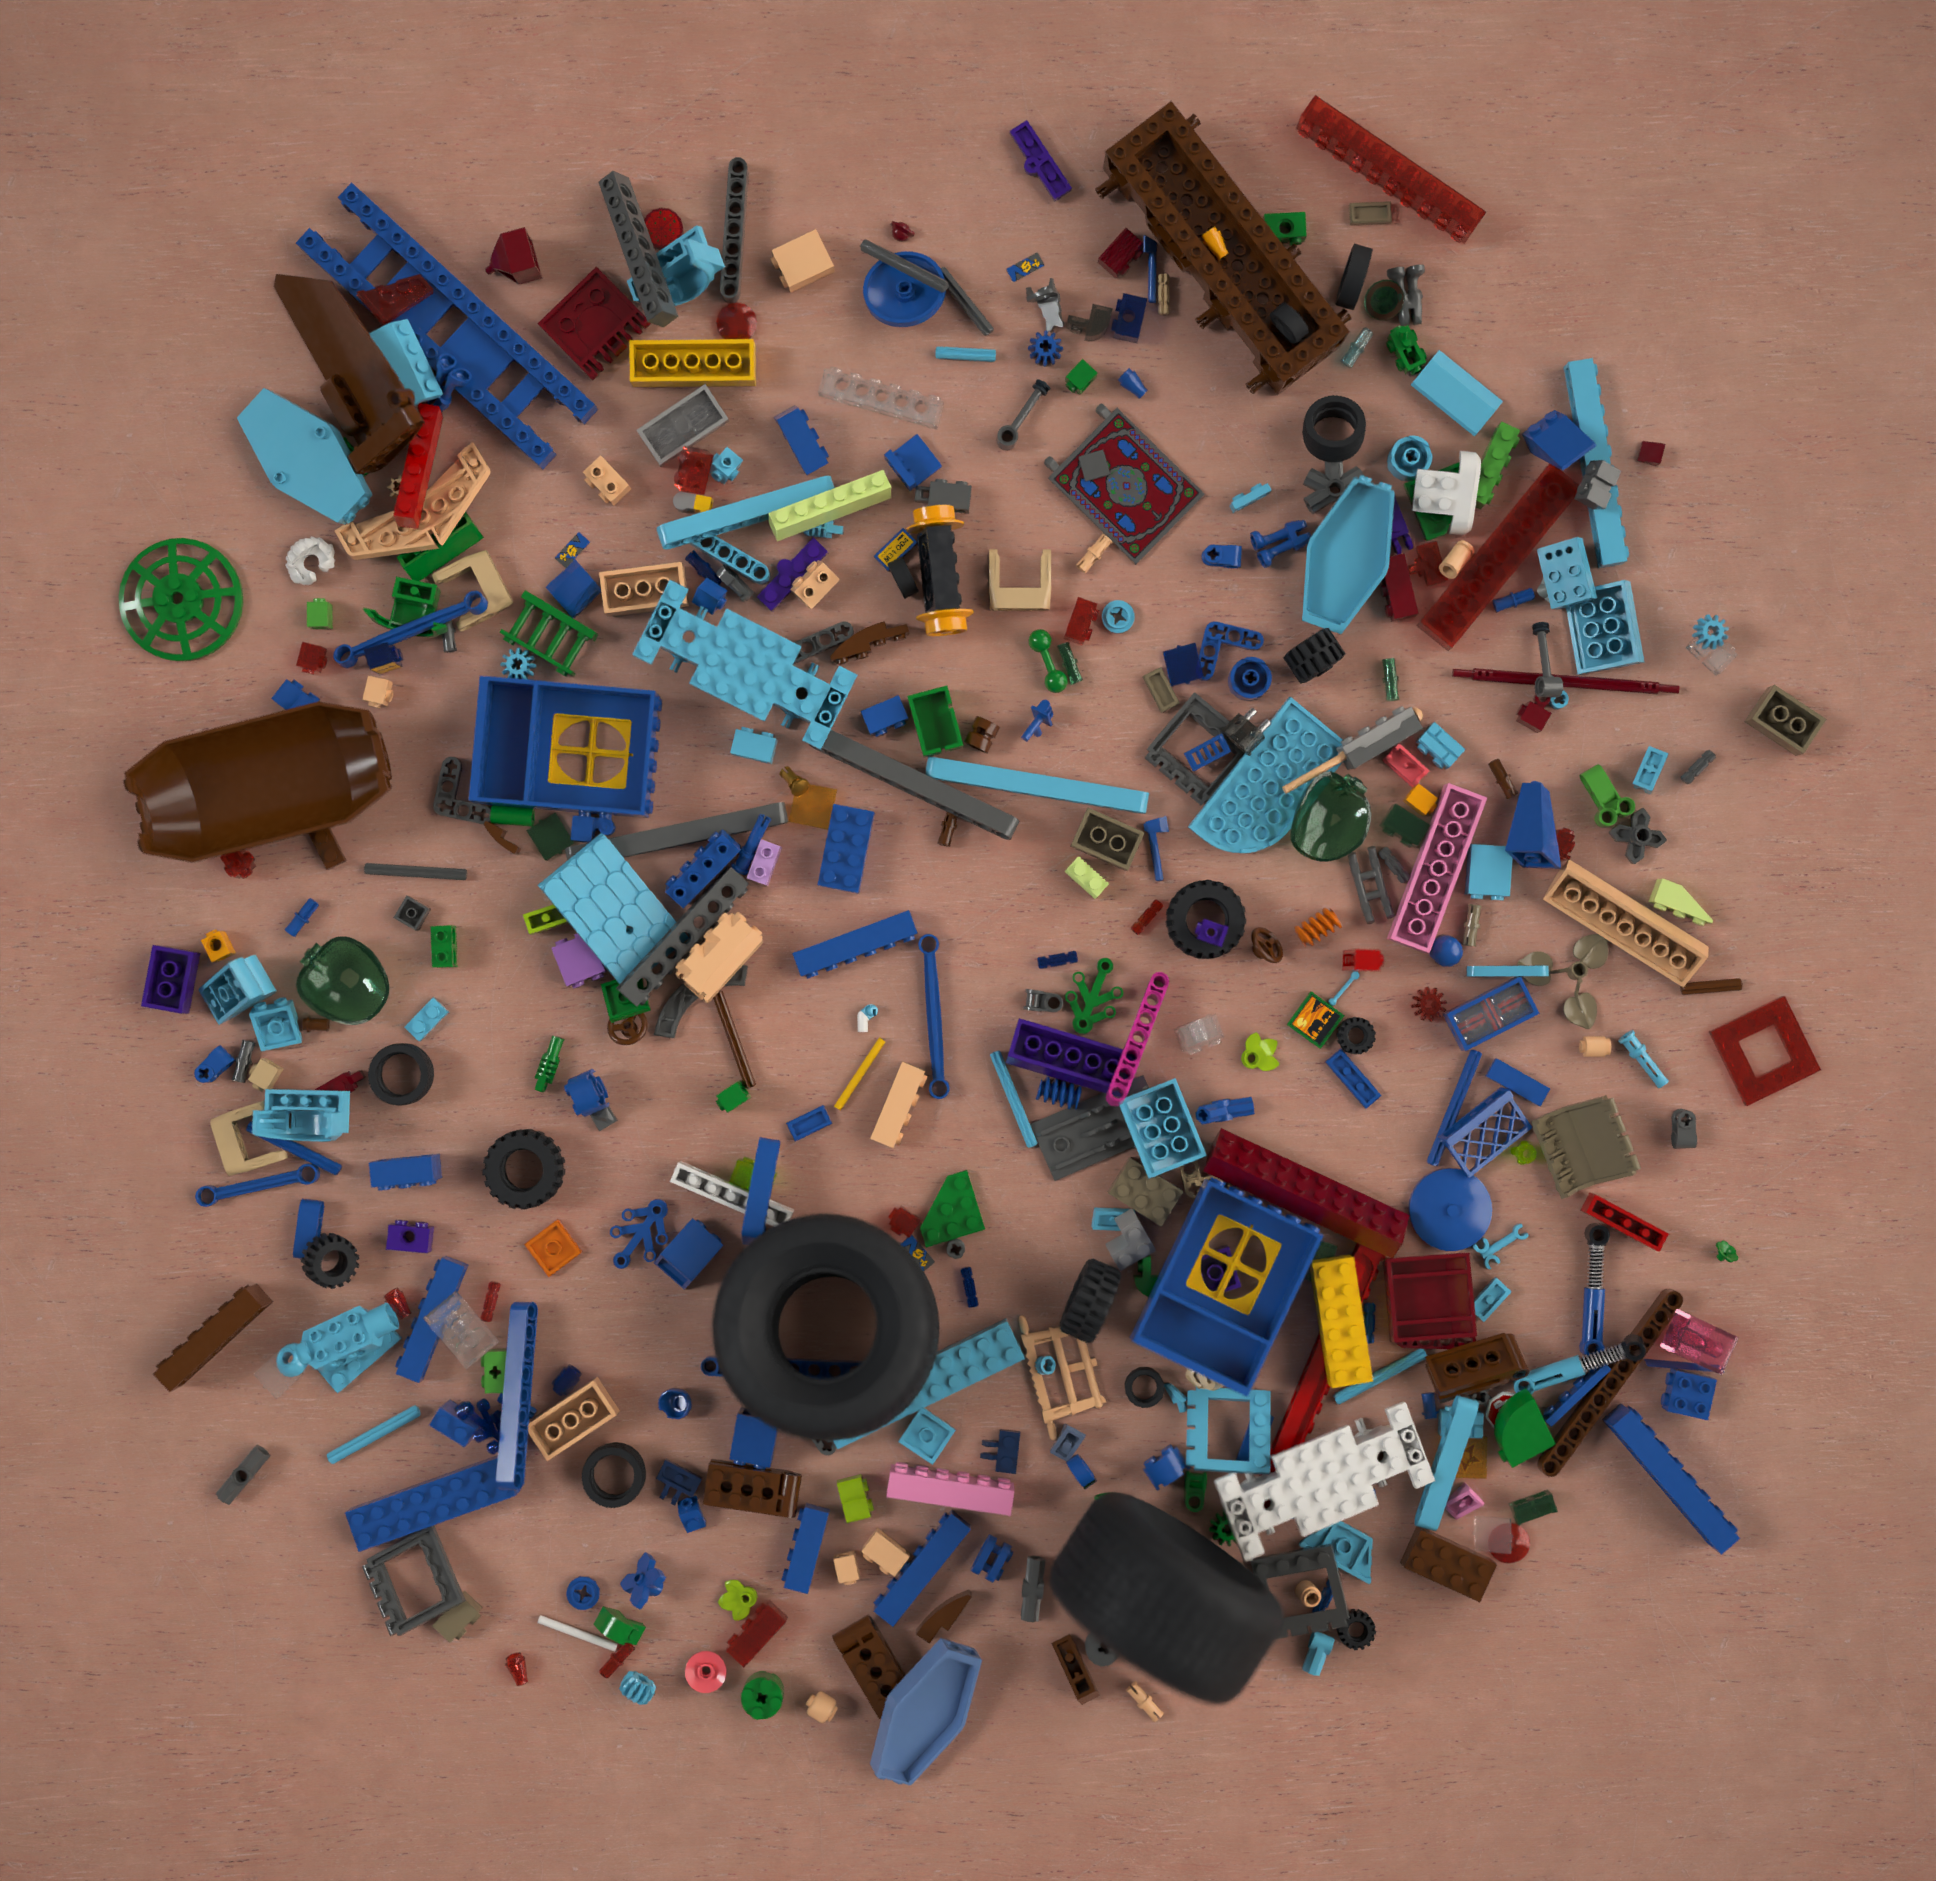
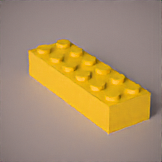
M754 339L629 340L630 383L632 387H701L704 384L707 387L756 386V345Z
M1347 1254L1312 1260L1309 1268L1328 1385L1331 1388L1373 1382L1354 1257Z

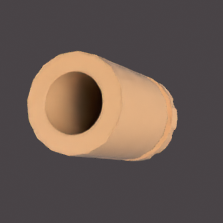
M1464 540L1458 541L1439 565L1442 575L1449 579L1456 578L1474 555L1473 546Z

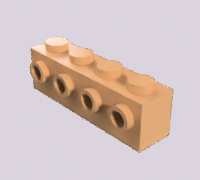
M902 1061L870 1139L894 1148L895 1144H900L903 1133H900L902 1126H907L911 1118V1114L908 1113L911 1106H916L919 1098L916 1092L919 1087L923 1088L928 1077L924 1075L925 1070Z

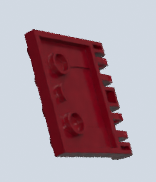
M596 266L537 324L593 381L598 376V373L588 363L591 362L600 372L604 370L602 364L594 358L598 353L607 362L611 363L614 361L603 349L605 346L618 357L627 346L617 335L620 333L628 342L633 340L632 336L624 330L628 324L640 335L643 331L633 321L634 318L644 329H647L652 323L647 322L646 316Z

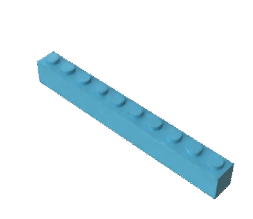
M1593 358L1571 361L1564 366L1573 423L1596 444V447L1579 459L1582 478L1590 461L1604 460L1611 465L1610 457L1612 455L1611 446L1607 444L1606 438L1608 436V427L1603 421L1605 409L1604 405L1600 403L1599 398L1601 396L1600 384H1597L1596 380L1598 368L1594 364ZM1617 485L1611 487L1609 493L1612 495L1606 509H1591L1588 507L1598 568L1621 565L1627 562V558H1629V550L1624 543L1626 536L1625 527L1621 526L1620 520L1622 509L1617 503V497L1619 496Z

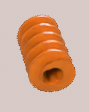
M1323 908V915L1319 912L1315 913L1316 919L1309 917V924L1305 921L1301 922L1302 928L1298 925L1294 927L1298 938L1305 947L1306 943L1314 946V938L1320 942V934L1328 937V929L1334 933V925L1340 929L1342 928L1338 917L1331 908L1330 911L1327 908Z

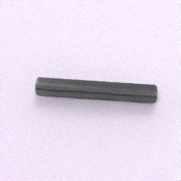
M945 267L940 268L944 279L948 282L947 290L984 336L992 333L994 328L949 271Z

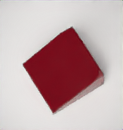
M1642 441L1637 462L1658 466L1662 461L1666 444Z

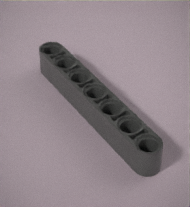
M740 157L731 159L728 166L722 260L725 267L721 269L720 280L722 298L730 304L739 300L741 292L749 178L747 163ZM737 166H742L744 168V170L740 173L734 172V169ZM737 186L742 188L740 193L732 192L733 188ZM732 208H741V211L739 213H731ZM738 227L740 230L737 234L729 233L730 229ZM732 247L738 249V252L734 255L728 253V250ZM729 268L737 269L734 275H728L726 272ZM729 288L735 289V293L731 296L725 294V291Z

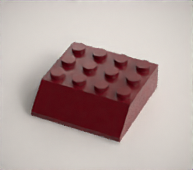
M1470 1252L1396 1257L1393 1259L1385 1258L1383 1260L1390 1342L1477 1337Z

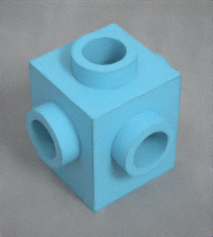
M726 447L720 455L716 453L710 460L711 467L708 472L713 479L725 485L728 480L733 481L739 474L738 469L743 459Z

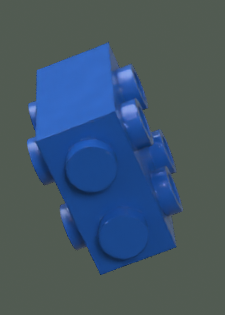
M1671 1368L1665 1378L1667 1387L1665 1393L1661 1396L1662 1408L1668 1412L1708 1420L1717 1380L1710 1376Z

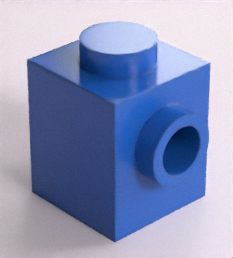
M706 578L697 587L692 603L698 607L702 606L704 609H708L707 612L713 615L717 609L721 610L727 601L725 596L728 590Z

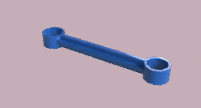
M307 1163L300 1166L298 1170L217 1188L207 1185L197 1190L195 1199L200 1206L208 1207L216 1204L220 1199L298 1182L309 1185L319 1179L320 1170L318 1166ZM305 1167H311L315 1172V1177L311 1182L304 1180L302 1177V1171ZM204 1189H210L214 1194V1199L210 1204L205 1203L201 1198V1193Z

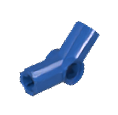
M1252 1097L1212 1101V1104L1200 1106L1198 1111L1195 1112L1196 1119L1201 1124L1229 1121L1235 1117L1255 1114Z

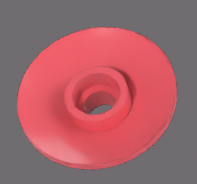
M701 1651L694 1654L688 1660L685 1667V1677L691 1688L701 1693H711L719 1689L724 1683L727 1674L723 1659L711 1651ZM704 1667H709V1668H710V1672H709V1673H705V1672L703 1671V1668H704Z

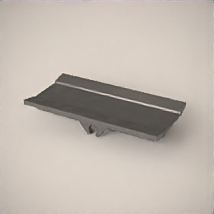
M1144 1075L1133 1079L1126 1097L1149 1089ZM1100 1093L1078 1103L1076 1109L1075 1105H1073L1070 1110L1066 1108L1030 1124L1054 1181L1135 1146L1120 1106H1111L1106 1100L1107 1093Z

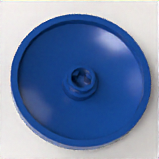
M911 251L894 253L944 279L938 264L928 256ZM880 260L869 270L863 285V295L869 312L878 321L893 327H911L925 322L939 310L946 291L942 293Z
M1442 1168L1424 1176L1414 1187L1408 1205L1409 1219L1416 1234L1430 1246L1444 1251L1463 1250L1474 1245L1486 1233L1492 1218V1202L1486 1187L1477 1177L1473 1175L1468 1178L1461 1169Z

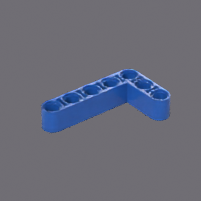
M759 1138L741 1232L744 1245H748L767 1230L766 1219L780 1149V1140Z

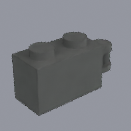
M935 479V482H930V487L916 486L914 501L926 503L928 506L951 505L954 507V512L969 514L972 486L964 481H956V484L947 483V480ZM929 492V498H923V493Z

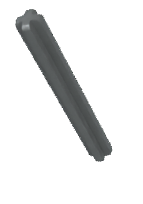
M864 239L860 244L861 251L942 293L948 288L946 280L875 243Z
M366 863L364 866V873L371 875L451 880L467 879L466 869Z

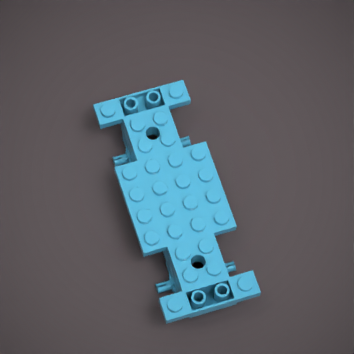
M669 580L632 655L652 665L661 648L675 658L669 668L673 671L676 665L674 672L677 673L682 662L690 663L697 667L689 683L690 685L762 721H765L772 705L782 709L786 714L781 726L784 727L788 720L785 727L789 729L793 718L810 723L802 741L821 750L857 678V674L838 666L829 684L815 677L820 667L816 664L812 671L815 665L812 662L808 672L793 666L802 646L726 608L716 627L703 620L708 609L700 606L696 616L680 609L689 589ZM688 631L695 635L694 641L690 643L683 640V634ZM799 688L805 689L807 691V698L803 700L796 697V690Z

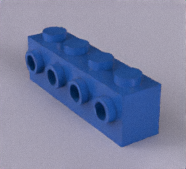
M723 829L719 833L714 832L708 839L709 843L705 847L701 846L694 853L695 858L691 862L687 860L680 867L679 870L681 872L677 876L672 875L665 883L667 885L665 893L683 909L740 852L741 845Z
M806 1503L805 1508H800L797 1520L801 1521L799 1529L795 1528L792 1538L796 1543L794 1549H789L787 1561H791L789 1569H784L781 1580L785 1581L784 1588L808 1594L830 1509Z

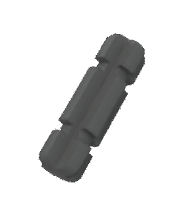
M1707 750L1702 755V758H1699L1681 776L1682 781L1687 785L1691 784L1695 780L1694 777L1698 776L1709 765L1708 763H1711L1716 758V755L1711 750Z
M1384 847L1378 852V855L1382 860H1385V864L1392 873L1398 876L1396 878L1400 883H1405L1410 879V875L1407 871L1403 870L1404 867L1397 858L1391 855L1392 852L1389 848Z

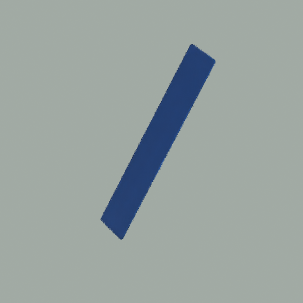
M1644 1359L1647 1366L1725 1373L1721 1365Z

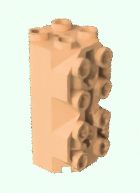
M739 912L735 915L733 913L729 915L724 913L717 922L719 924L716 928H710L703 936L705 938L704 944L701 946L698 943L694 945L689 952L691 955L686 960L682 959L675 967L677 969V978L679 980L683 979L685 981L683 984L701 1000L704 998L707 1004L763 944L762 932L754 925L752 927L747 925L746 918Z

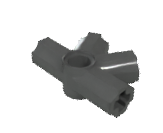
M1324 461L1325 474L1311 468L1303 483L1304 486L1315 491L1304 498L1308 510L1314 514L1332 502H1336L1354 477L1359 478L1360 475H1364L1361 469L1356 466L1343 474V461L1336 463ZM1337 487L1340 492L1334 494L1330 491V488Z

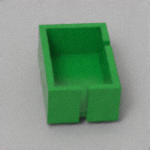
M948 685L907 696L924 758L942 754L941 749L944 748L945 752L964 748L954 708H949L952 706V700Z

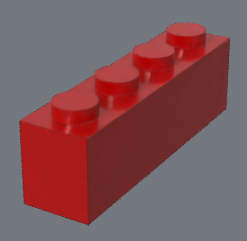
M1343 950L1342 971H1380V967L1384 965V955L1381 954V950Z
M1590 1192L1580 1209L1585 1214L1657 1252H1660L1669 1233Z

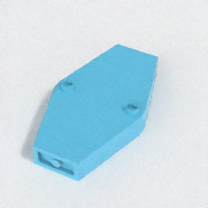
M263 388L237 417L267 477L280 491L340 524L351 523L356 518L355 514L369 504V499L373 494L363 475L356 474L348 459V455L351 452L341 433L333 424L266 388Z
M1364 475L1352 479L1311 535L1307 544L1302 621L1321 628H1329L1330 631L1339 634L1343 633L1385 577L1389 568L1395 492L1391 489L1392 485L1380 482L1379 485L1372 483V478Z

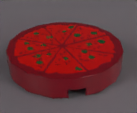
M654 209L644 219L652 244L657 250H662L683 235L684 227L681 218L671 209Z

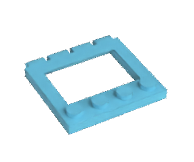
M1195 1388V1390L1187 1391V1406L1195 1407V1409H1187V1426L1195 1427V1429H1187L1186 1447L1194 1448V1450H1186V1465L1194 1466V1471L1269 1475L1271 1391L1251 1390L1248 1397L1229 1388H1219L1215 1391ZM1208 1400L1250 1402L1249 1461L1207 1459Z

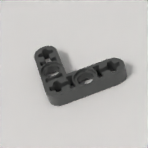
M455 757L446 758L441 767L433 804L434 811L442 816L478 824H484L485 821L491 822V808L456 800L462 763ZM452 761L457 765V769H453L451 774L456 776L455 779L444 777L445 773L450 774V768L447 765L451 764ZM445 781L453 783V789L450 792H445L442 788ZM446 801V805L454 807V815H451L452 810L444 809L441 812L442 810L438 805ZM467 805L469 808L468 815L460 816L458 813L459 807ZM473 807H476V812H483L486 809L489 817L481 821L482 817L474 815V819H471L474 813Z

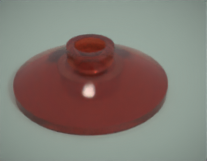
M1503 1523L1495 1527L1490 1533L1488 1547L1493 1557L1498 1561L1515 1563L1527 1555L1530 1548V1538L1526 1530L1520 1525ZM1509 1543H1513L1514 1546L1512 1548H1507Z

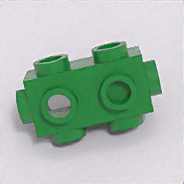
M1400 325L1390 330L1391 334L1387 337L1386 345L1389 352H1394L1397 357L1395 364L1400 372L1404 371L1405 375L1408 373L1415 375L1423 370L1422 366L1426 363L1425 359H1427L1424 349L1419 348L1416 342L1418 338L1415 331L1411 330L1409 325ZM1407 358H1411L1413 360L1412 365L1408 363Z

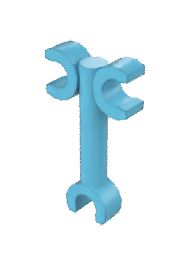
M1516 1224L1513 1227L1512 1233L1490 1247L1488 1240L1485 1238H1481L1484 1243L1482 1248H1478L1476 1244L1472 1245L1473 1249L1479 1252L1484 1259L1483 1265L1487 1269H1491L1488 1264L1490 1259H1494L1497 1264L1500 1263V1259L1493 1255L1494 1253L1516 1239L1523 1240L1529 1236L1528 1233L1518 1234V1230L1523 1227L1522 1224Z

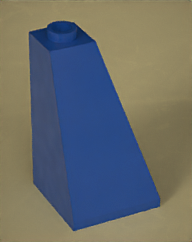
M1538 781L1522 783L1505 851L1523 868L1560 869L1561 861L1550 792Z

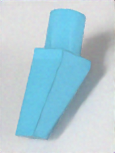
M1165 1383L1164 1387L1173 1404L1177 1403L1179 1413L1187 1411L1185 1404L1187 1397L1172 1383Z

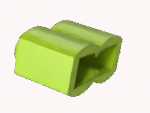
M862 1474L837 1480L846 1522L851 1523L870 1518L872 1515L871 1511H874L872 1498L868 1499L866 1491H869L867 1479H863Z

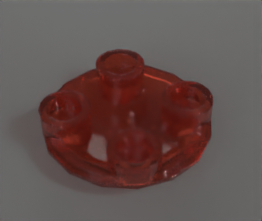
M731 303L719 312L716 322L717 329L724 339H750L756 331L757 318L753 310L746 304Z

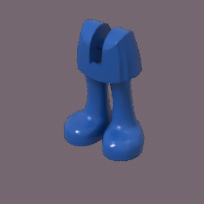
M448 353L441 354L436 364L437 374L435 378L443 395L440 398L425 401L427 404L434 402L433 405L440 406L441 412L446 410L451 404V394L454 388L469 384L472 378L471 373L467 369H454L457 360ZM449 373L445 386H442L445 377Z
M1305 520L1285 523L1283 529L1262 536L1258 531L1250 533L1251 543L1255 551L1287 538V541L1273 548L1257 552V558L1263 568L1270 567L1272 559L1280 553L1290 549L1297 551L1308 544L1311 537L1310 532L1299 536L1296 534V532H1300L1308 527Z

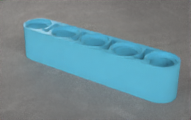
M717 536L709 537L712 539V544L709 547L702 546L704 539L689 543L756 584H765L770 579V572L766 565ZM722 549H729L730 554L728 557L722 558L719 556ZM746 559L748 564L744 568H739L737 566L738 561ZM759 569L766 571L765 576L761 579L755 577V572Z

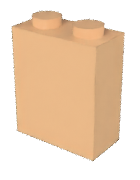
M816 229L771 250L773 257L770 258L775 270H780L782 274L779 277L784 288H789L790 293L835 272L834 265Z

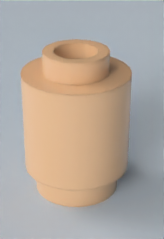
M1584 1036L1583 1040L1579 1041V1052L1583 1053L1584 1057H1605V1055H1610L1611 1040L1604 1036Z
M1304 1580L1296 1586L1295 1593L1305 1606L1315 1607L1319 1604L1321 1593L1311 1581Z

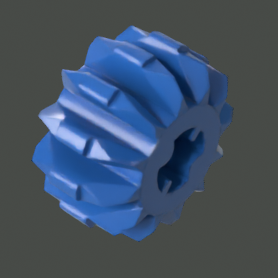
M1047 330L1044 331V336L1037 332V339H1030L1032 345L1028 346V351L1032 352L1030 354L1031 359L1036 358L1035 364L1038 365L1040 361H1043V366L1046 367L1047 361L1054 365L1055 359L1061 358L1060 353H1058L1063 351V347L1059 345L1061 339H1055L1056 334L1054 332L1050 336H1048ZM1043 345H1047L1048 352H1044Z

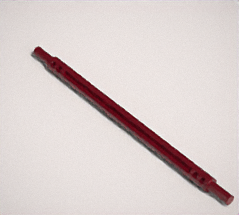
M1473 668V670H1452V677L1472 678L1473 681L1535 685L1536 679L1539 676H1543V673ZM1551 674L1554 677H1560L1563 681V687L1647 694H1658L1659 692L1678 694L1680 689L1679 685H1666L1651 681Z

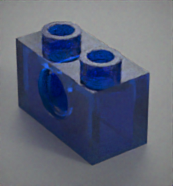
M1123 293L1122 299L1117 300L1115 311L1119 312L1118 319H1113L1111 331L1115 332L1114 339L1138 343L1148 298ZM1125 314H1130L1133 316L1134 320L1131 322H1126L1123 319V316Z

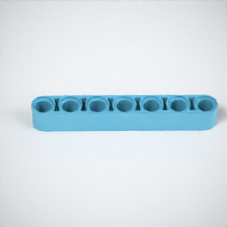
M1458 1395L1454 1398L1431 1467L1435 1481L1425 1485L1416 1511L1414 1524L1417 1527L1437 1531L1478 1411L1477 1400Z

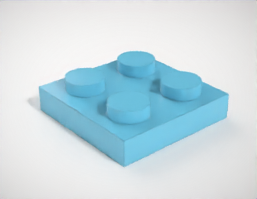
M922 1408L918 1410L898 1442L933 1465L956 1429L927 1409Z

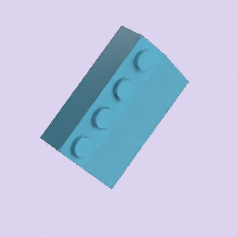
M1622 580L1595 586L1597 599L1566 607L1578 675L1644 663L1630 581Z
M1176 1078L1126 1097L1120 1105L1148 1179L1207 1156Z

